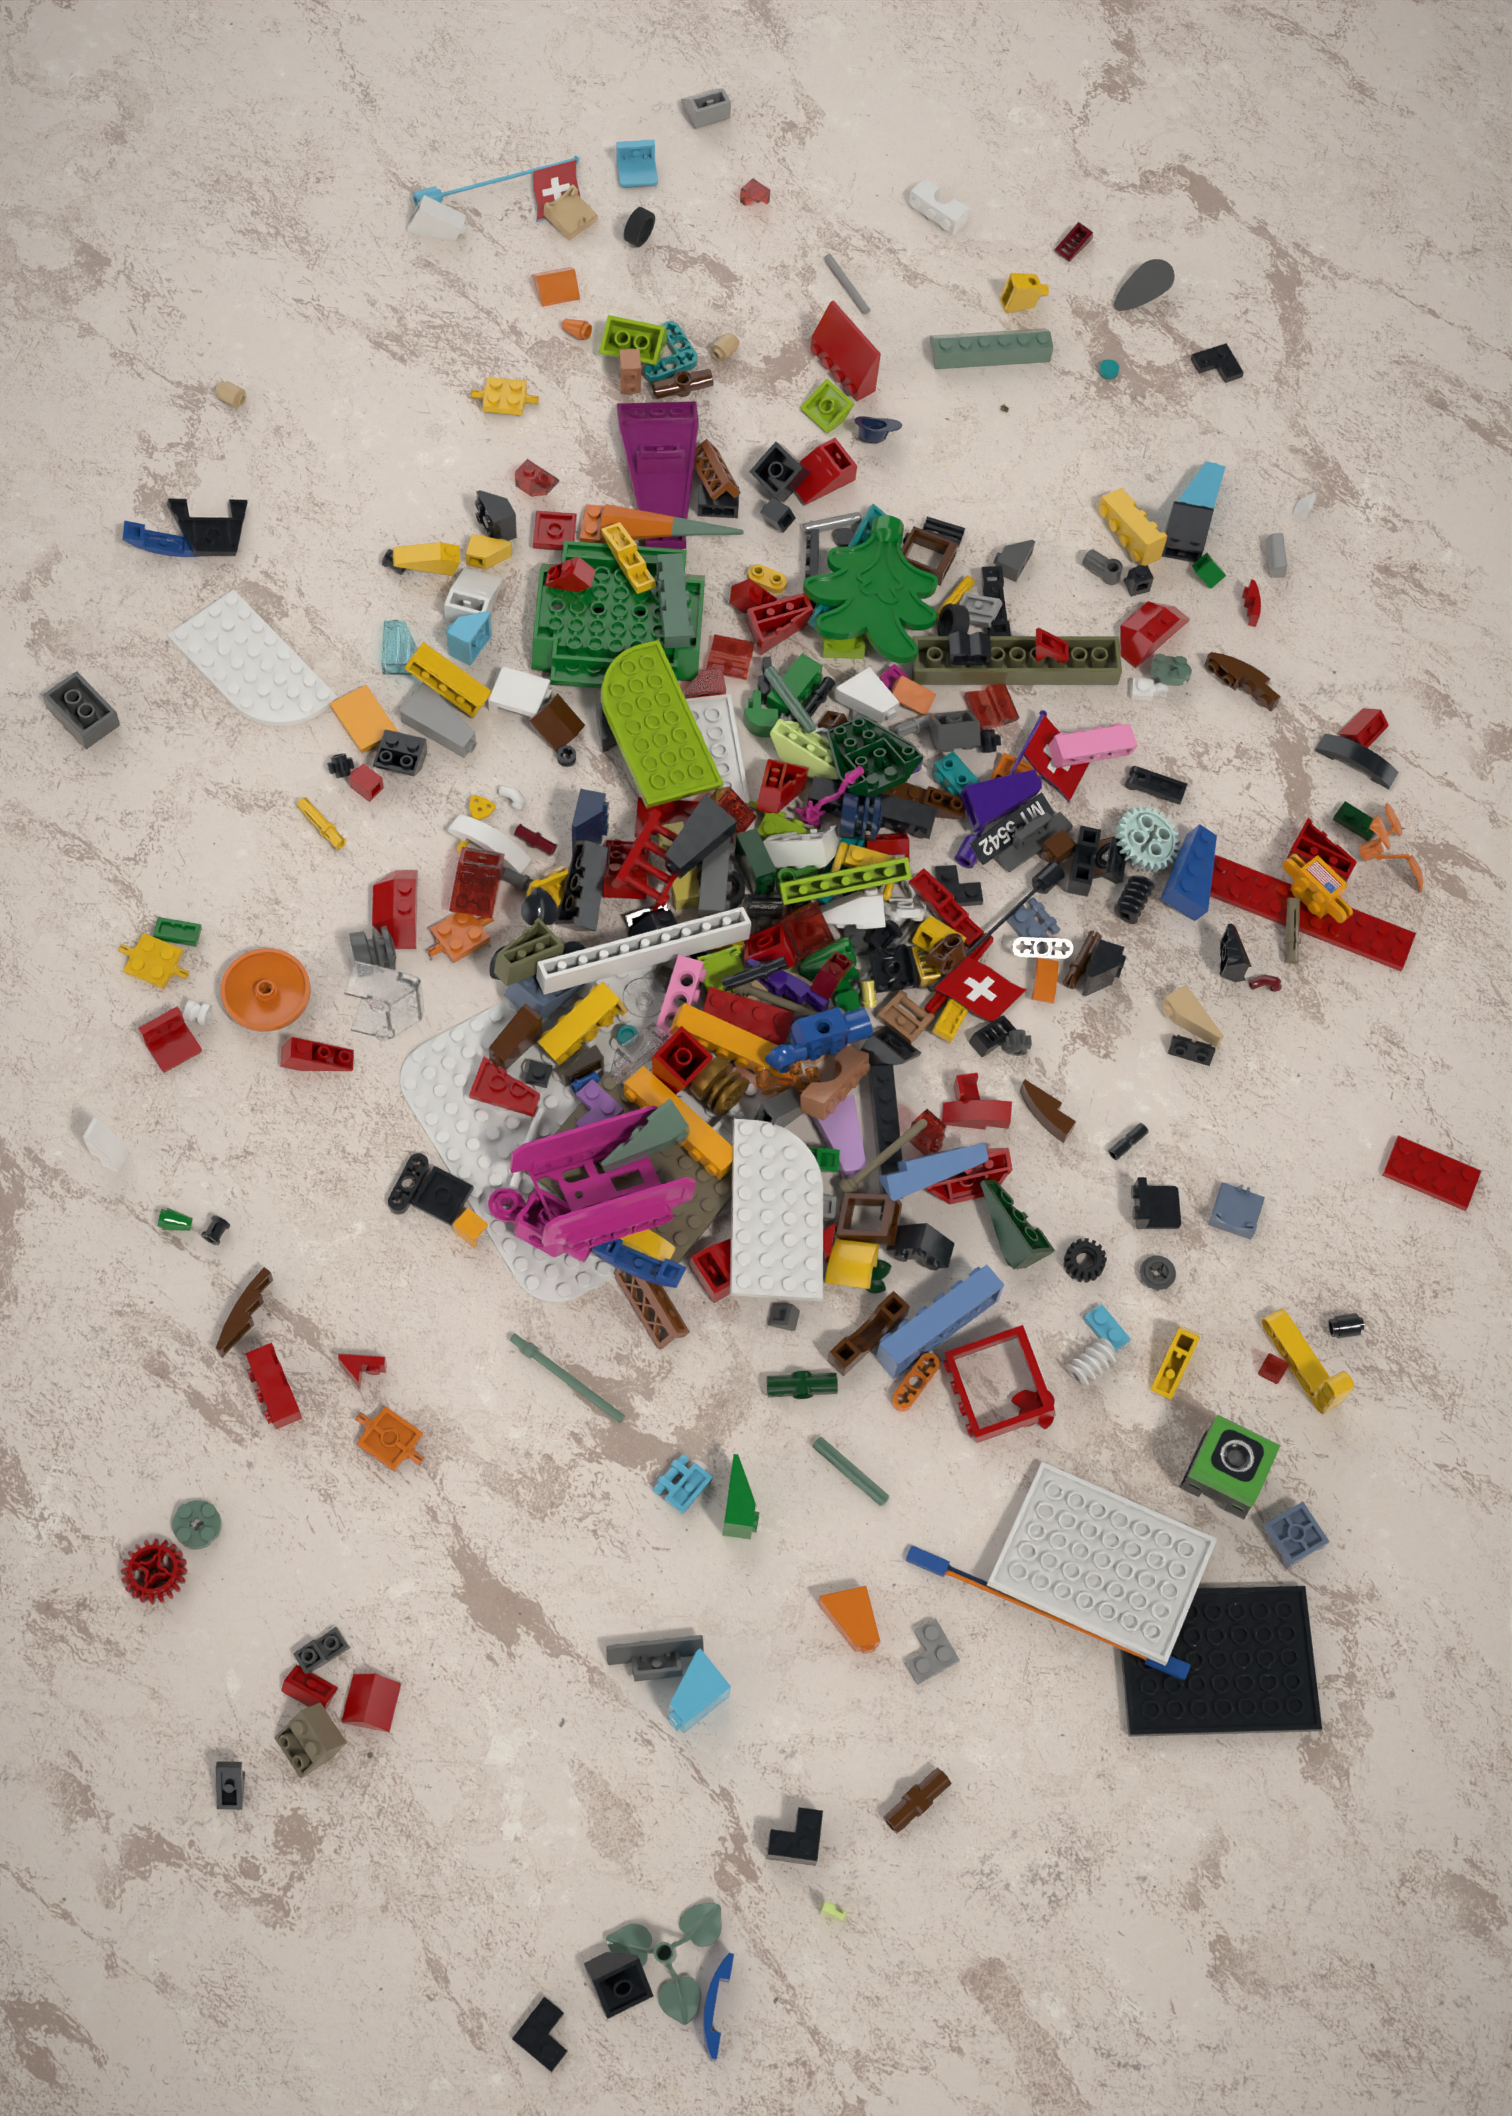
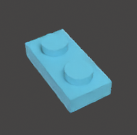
M1102 1304L1083 1318L1099 1339H1107L1115 1351H1118L1131 1340Z

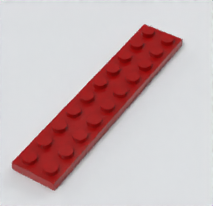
M1215 855L1210 897L1286 926V899L1296 898L1290 890L1292 884ZM1302 901L1300 902L1299 932L1398 971L1403 970L1416 935L1415 932L1352 908L1353 914L1343 923H1338L1329 913L1320 919L1315 914H1312Z

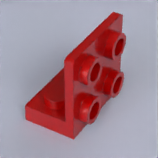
M178 1006L138 1028L141 1039L163 1073L202 1052V1048L187 1027Z

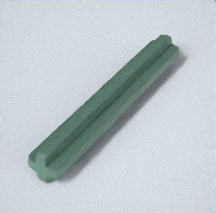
M770 666L766 668L764 675L804 731L808 734L814 732L816 724L775 667Z
M819 1437L814 1442L813 1448L877 1504L883 1506L888 1501L889 1495L823 1437Z

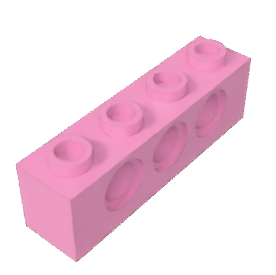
M678 955L652 1037L654 1043L663 1045L673 1035L669 1033L671 1027L668 1023L674 1019L679 1008L675 1005L677 999H685L687 1001L686 1004L690 1006L693 1005V1002H698L701 991L698 990L700 982H704L707 970L704 969L703 961ZM684 978H690L693 980V983L690 986H683L681 981Z

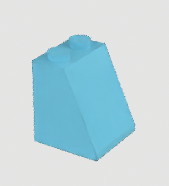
M701 1648L696 1651L669 1705L668 1715L670 1718L668 1721L676 1731L680 1729L683 1734L730 1696V1684Z

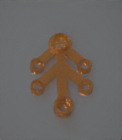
M800 1063L788 1066L789 1074L793 1080L773 1076L768 1069L760 1070L755 1077L756 1084L760 1088L762 1095H770L776 1092L778 1095L792 1087H795L798 1092L802 1093L812 1082L821 1083L818 1080V1067L813 1066L805 1069L806 1078L809 1079V1082H802L801 1074L803 1070Z

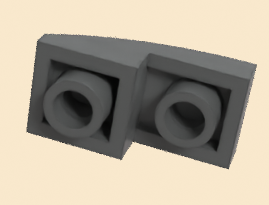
M334 1627L316 1641L313 1639L293 1653L305 1674H309L332 1661L351 1647L339 1628Z

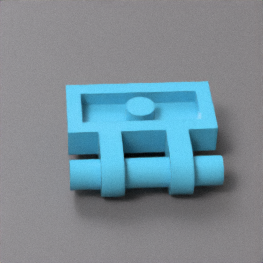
M684 1454L670 1464L671 1468L664 1476L661 1475L657 1479V1484L652 1489L658 1496L664 1489L667 1490L669 1494L665 1497V1501L682 1515L713 1480V1476L696 1463L690 1469L685 1467L689 1459ZM677 1474H681L683 1477L674 1485L671 1481Z

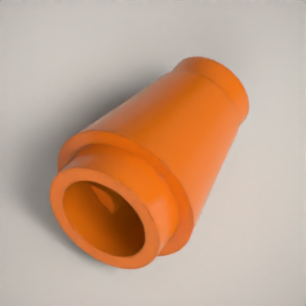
M565 318L562 322V330L580 340H588L592 333V325L588 321Z

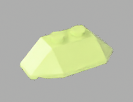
M778 719L770 732V736L779 758L786 763L809 767L808 776L814 779V776L828 780L838 779L828 740L816 732L806 733L798 722Z

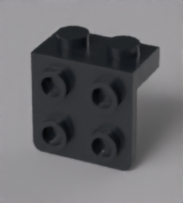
M1138 1177L1135 1184L1131 1186V1198L1134 1199L1132 1215L1133 1220H1136V1229H1179L1181 1226L1178 1187L1147 1186V1177Z

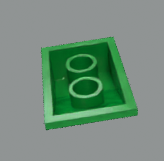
M733 1454L722 1536L751 1539L752 1532H757L759 1512L755 1511L756 1503L739 1455Z

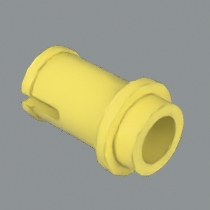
M874 980L861 981L863 999L861 1004H863V1008L876 1007L878 999L875 998Z

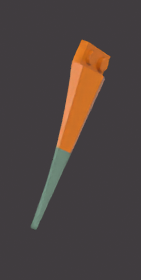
M586 504L580 542L607 544L601 529L618 522L622 524L633 540L693 535H742L744 531L742 529L606 504L605 506Z

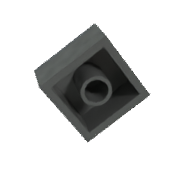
M970 710L929 715L930 739L939 751L952 752L957 748L970 750L974 749V746H981L980 722Z

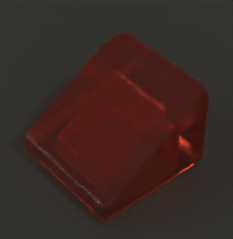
M1268 1353L1258 1371V1375L1278 1384L1289 1363Z

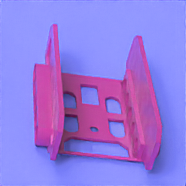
M652 1105L524 1143L512 1152L509 1168L511 1173L519 1171L529 1172L550 1219V1222L544 1226L543 1246L557 1243L561 1245L567 1244L571 1252L585 1250L667 1224L674 1218L672 1212L674 1208L692 1200L696 1186L695 1179L684 1177L661 1184L649 1157L599 1175L593 1164L604 1160L621 1143L625 1142L627 1144L632 1132L636 1128H644L649 1122L647 1117L659 1107ZM584 1166L589 1178L573 1183L566 1182L562 1177L564 1172ZM639 1171L644 1184L616 1191L611 1178ZM548 1177L557 1181L571 1213L553 1219L536 1180ZM581 1192L583 1196L581 1198H577L575 1196V1193Z

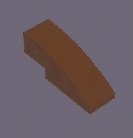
M1024 1079L1020 1093L1027 1107L1049 1133L1064 1143L1073 1131L1076 1121L1059 1111L1062 1102Z

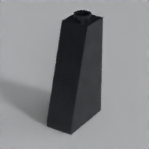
M705 794L665 854V867L667 871L672 875L675 874L679 879L736 832L737 821L709 795Z

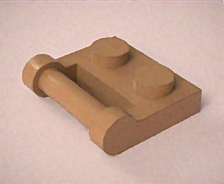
M901 990L878 1013L877 1018L911 1045L933 1023L936 1016L932 1013L928 1014L909 999L907 993ZM902 1003L905 1007H907V1008H908L910 1011H912L915 1015H917L919 1018H921L922 1021L919 1022V1021H918L916 1018H914L911 1014H909V1013H908L907 1011H905L902 1007H900L899 1004Z

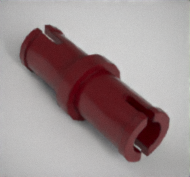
M519 824L514 832L515 837L529 843L531 848L534 849L536 847L549 856H552L557 848V844L542 837L541 833H535L522 824Z

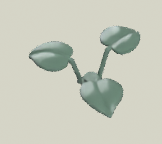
M702 1903L689 1908L682 1915L679 1922L680 1930L687 1934V1936L672 1944L661 1942L655 1948L650 1949L652 1936L648 1929L640 1924L626 1925L606 1937L611 1952L638 1955L642 1967L647 1962V1953L654 1954L658 1962L667 1965L674 1982H667L661 1987L658 1996L659 2004L664 2013L683 2025H687L696 2015L701 2001V1992L699 1985L692 1977L687 1976L680 1980L678 1979L672 1966L677 1957L675 1948L688 1942L690 1939L698 1947H708L717 1941L721 1934L722 1922L721 1907L715 1903Z

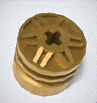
M721 1056L711 1060L699 1072L690 1087V1091L701 1101L709 1099L707 1106L711 1109L714 1108V1112L718 1116H722L730 1111L743 1097L750 1084L746 1077H741L742 1074L739 1071L731 1073L733 1066Z

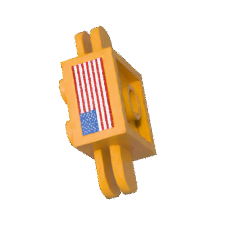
M1297 854L1291 855L1289 859L1283 862V869L1294 879L1290 890L1296 898L1301 899L1312 914L1321 919L1329 913L1338 923H1343L1353 914L1352 908L1342 899L1348 884L1318 855L1307 864Z

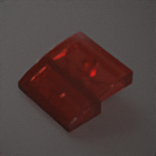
M714 634L706 672L747 680L755 642Z
M1005 684L987 685L985 690L966 692L963 696L968 709L980 722V731L1007 725L1020 718Z

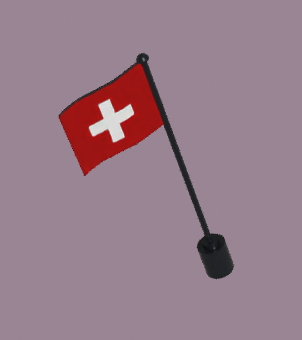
M1049 862L1032 878L1034 889L967 951L966 957L950 973L943 974L932 985H928V991H936L953 999L975 1016L991 1023L1005 1012L1027 989L1011 983L989 966L968 956L1036 892L1047 894L1065 877L1063 869L1057 863Z

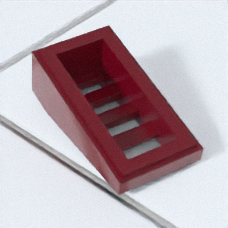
M1078 222L1054 249V252L1070 262L1093 239V232ZM1079 234L1080 236L1083 237V239H1080V238H1079L1078 236H1076V235ZM1072 239H1075L1079 244H1076ZM1069 243V244H1071V245H1072L1073 247H1075V248L1072 249V248L1069 247L1067 244ZM1065 248L1071 253L1068 255L1062 249Z

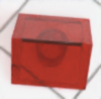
M817 901L787 912L779 921L797 960L803 959L834 941Z

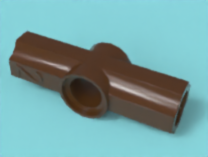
M709 369L692 373L682 370L678 371L674 377L652 381L653 394L656 399L672 395L686 397L691 391L714 385L712 373Z
M937 1767L919 1785H914L901 1798L902 1800L883 1816L889 1828L898 1834L916 1816L917 1818L921 1816L934 1803L933 1801L952 1784L948 1776Z

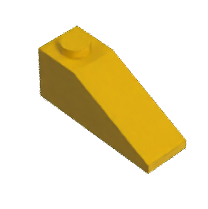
M436 542L393 548V565L395 567L453 576L460 564L459 545Z
M1179 1325L1151 1386V1391L1170 1400L1172 1399L1201 1334Z

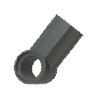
M1090 549L1086 553L1082 562L1084 566L1102 576L1103 581L1108 585L1119 583L1123 567L1121 561L1113 558L1108 559L1094 549Z

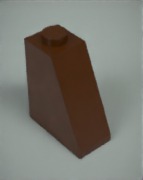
M525 1003L490 1045V1061L495 1066H500L506 1071L540 1039L543 1034L542 1017Z

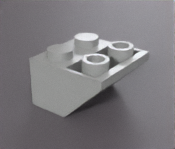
M724 88L712 89L681 99V103L696 129L730 118L731 101Z

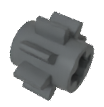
M1012 1030L1009 1032V1036L1005 1037V1050H1011V1055L1027 1054V1049H1031V1035L1026 1036L1025 1030Z

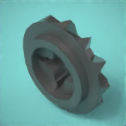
M1163 1256L1148 1257L1143 1261L1139 1271L1141 1282H1144L1148 1288L1155 1289L1156 1291L1166 1290L1174 1283L1176 1278V1270L1173 1263ZM1160 1267H1162L1161 1276H1163V1278L1159 1276L1157 1279L1154 1280V1272H1152V1270L1156 1272L1158 1269H1160Z

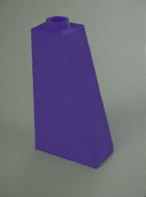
M1035 769L965 786L960 796L973 832H978L1035 797L1042 789V781Z

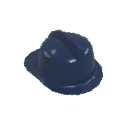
M859 416L854 420L855 424L859 426V440L872 444L884 441L889 432L902 428V423L895 419Z

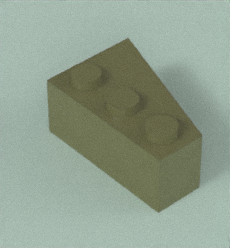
M537 918L534 925L529 929L526 928L518 939H513L497 953L494 973L506 986L512 985L536 975L538 961L563 955L564 944L540 918Z

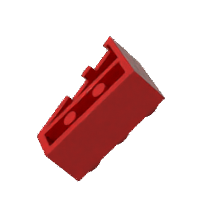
M804 593L748 609L747 625L760 655H763L808 625L807 622L813 613V608Z
M272 1342L245 1353L250 1369L246 1371L251 1383L256 1381L259 1389L255 1390V1393L260 1403L265 1402L267 1410L263 1412L268 1424L273 1423L275 1429H279L302 1419L299 1407Z

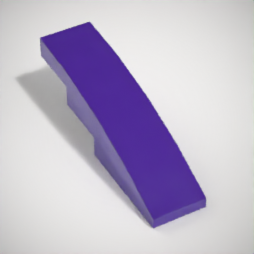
M748 959L746 969L760 965V961ZM785 971L772 974L767 979L764 977L757 980L774 995L780 997L784 993L797 1004L802 1005L807 1002L818 1012L828 1010L829 1000L809 989L810 985Z

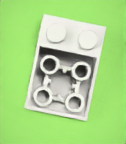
M464 568L451 587L444 604L445 619L456 621L461 616L485 611L491 613L504 579Z

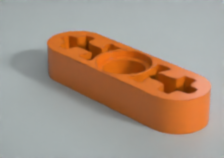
M923 1354L897 1388L892 1397V1405L897 1411H908L934 1377L940 1365L939 1358L935 1354ZM931 1360L934 1368L929 1367L924 1375L921 1371L924 1369L925 1362ZM912 1377H918L921 1379L922 1385L914 1388L910 1385L909 1380ZM908 1390L910 1394L907 1397V1403L899 1404L898 1397L902 1398Z

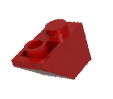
M576 557L550 567L547 572L548 576L545 585L579 592L591 587L595 569L580 557Z
M750 578L731 586L729 603L742 613H747L749 608L777 601L775 596Z

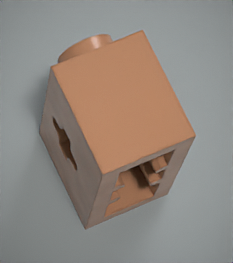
M639 349L619 350L621 394L641 393Z

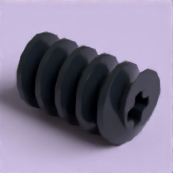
M1131 876L1114 907L1115 914L1126 923H1137V917H1140L1141 910H1144L1145 907L1144 904L1148 902V897L1151 896V891L1154 890V883L1144 876Z

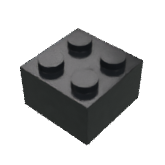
M777 441L774 442L749 471L776 499L785 502L811 473L784 445Z

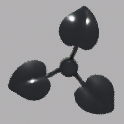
M537 887L524 900L521 907V915L523 920L531 926L534 925L537 918H540L545 925H552L557 919L558 909L552 896L543 888ZM576 941L564 943L563 955L586 948ZM505 946L499 948L491 959L489 972L492 979L500 980L494 973L497 953Z

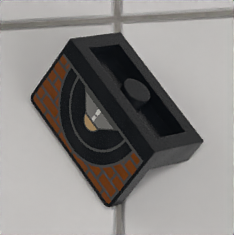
M1115 836L1099 841L1094 862L1093 879L1106 876L1115 884L1123 883L1126 865L1125 857L1127 854L1120 853L1123 848L1116 845L1120 839Z

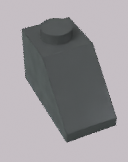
M1028 540L1004 547L1002 553H997L993 563L996 566H1002L1003 577L1017 582L1033 553L1036 541Z

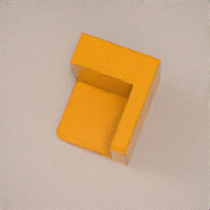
M469 1208L453 1223L454 1232L473 1248L477 1246V1238L488 1227V1223Z

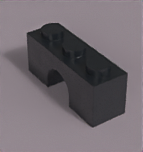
M1080 826L1067 893L1088 897L1093 880L1094 862L1099 847L1101 829Z

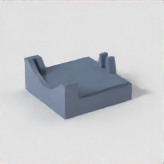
M1222 1182L1208 1225L1251 1240L1257 1228V1221L1265 1197L1250 1192V1187H1247L1246 1190L1242 1189V1184L1235 1187Z
M1304 1502L1299 1503L1262 1526L1282 1556L1283 1560L1281 1562L1286 1570L1312 1553L1323 1549L1330 1542Z

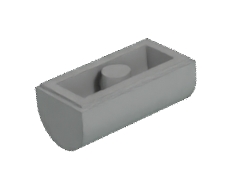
M1274 533L1266 538L1270 575L1274 578H1285L1287 561L1284 536L1282 533Z

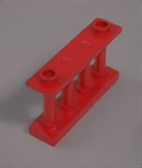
M656 809L648 816L611 883L617 889L623 883L625 885L628 883L655 899L656 902L652 907L653 911H656L660 905L662 907L666 905L670 898L667 893L677 877L675 874L668 875L643 860L642 856L639 855L642 849H648L665 860L667 851L651 842L652 839L649 838L651 832H657L672 842L678 836L661 825L658 819L662 813ZM632 866L635 868L638 866L665 882L666 884L661 893L633 877V873L630 872Z

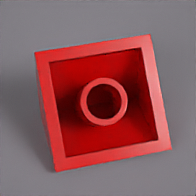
M376 1673L353 1674L341 1723L390 1733L401 1683Z

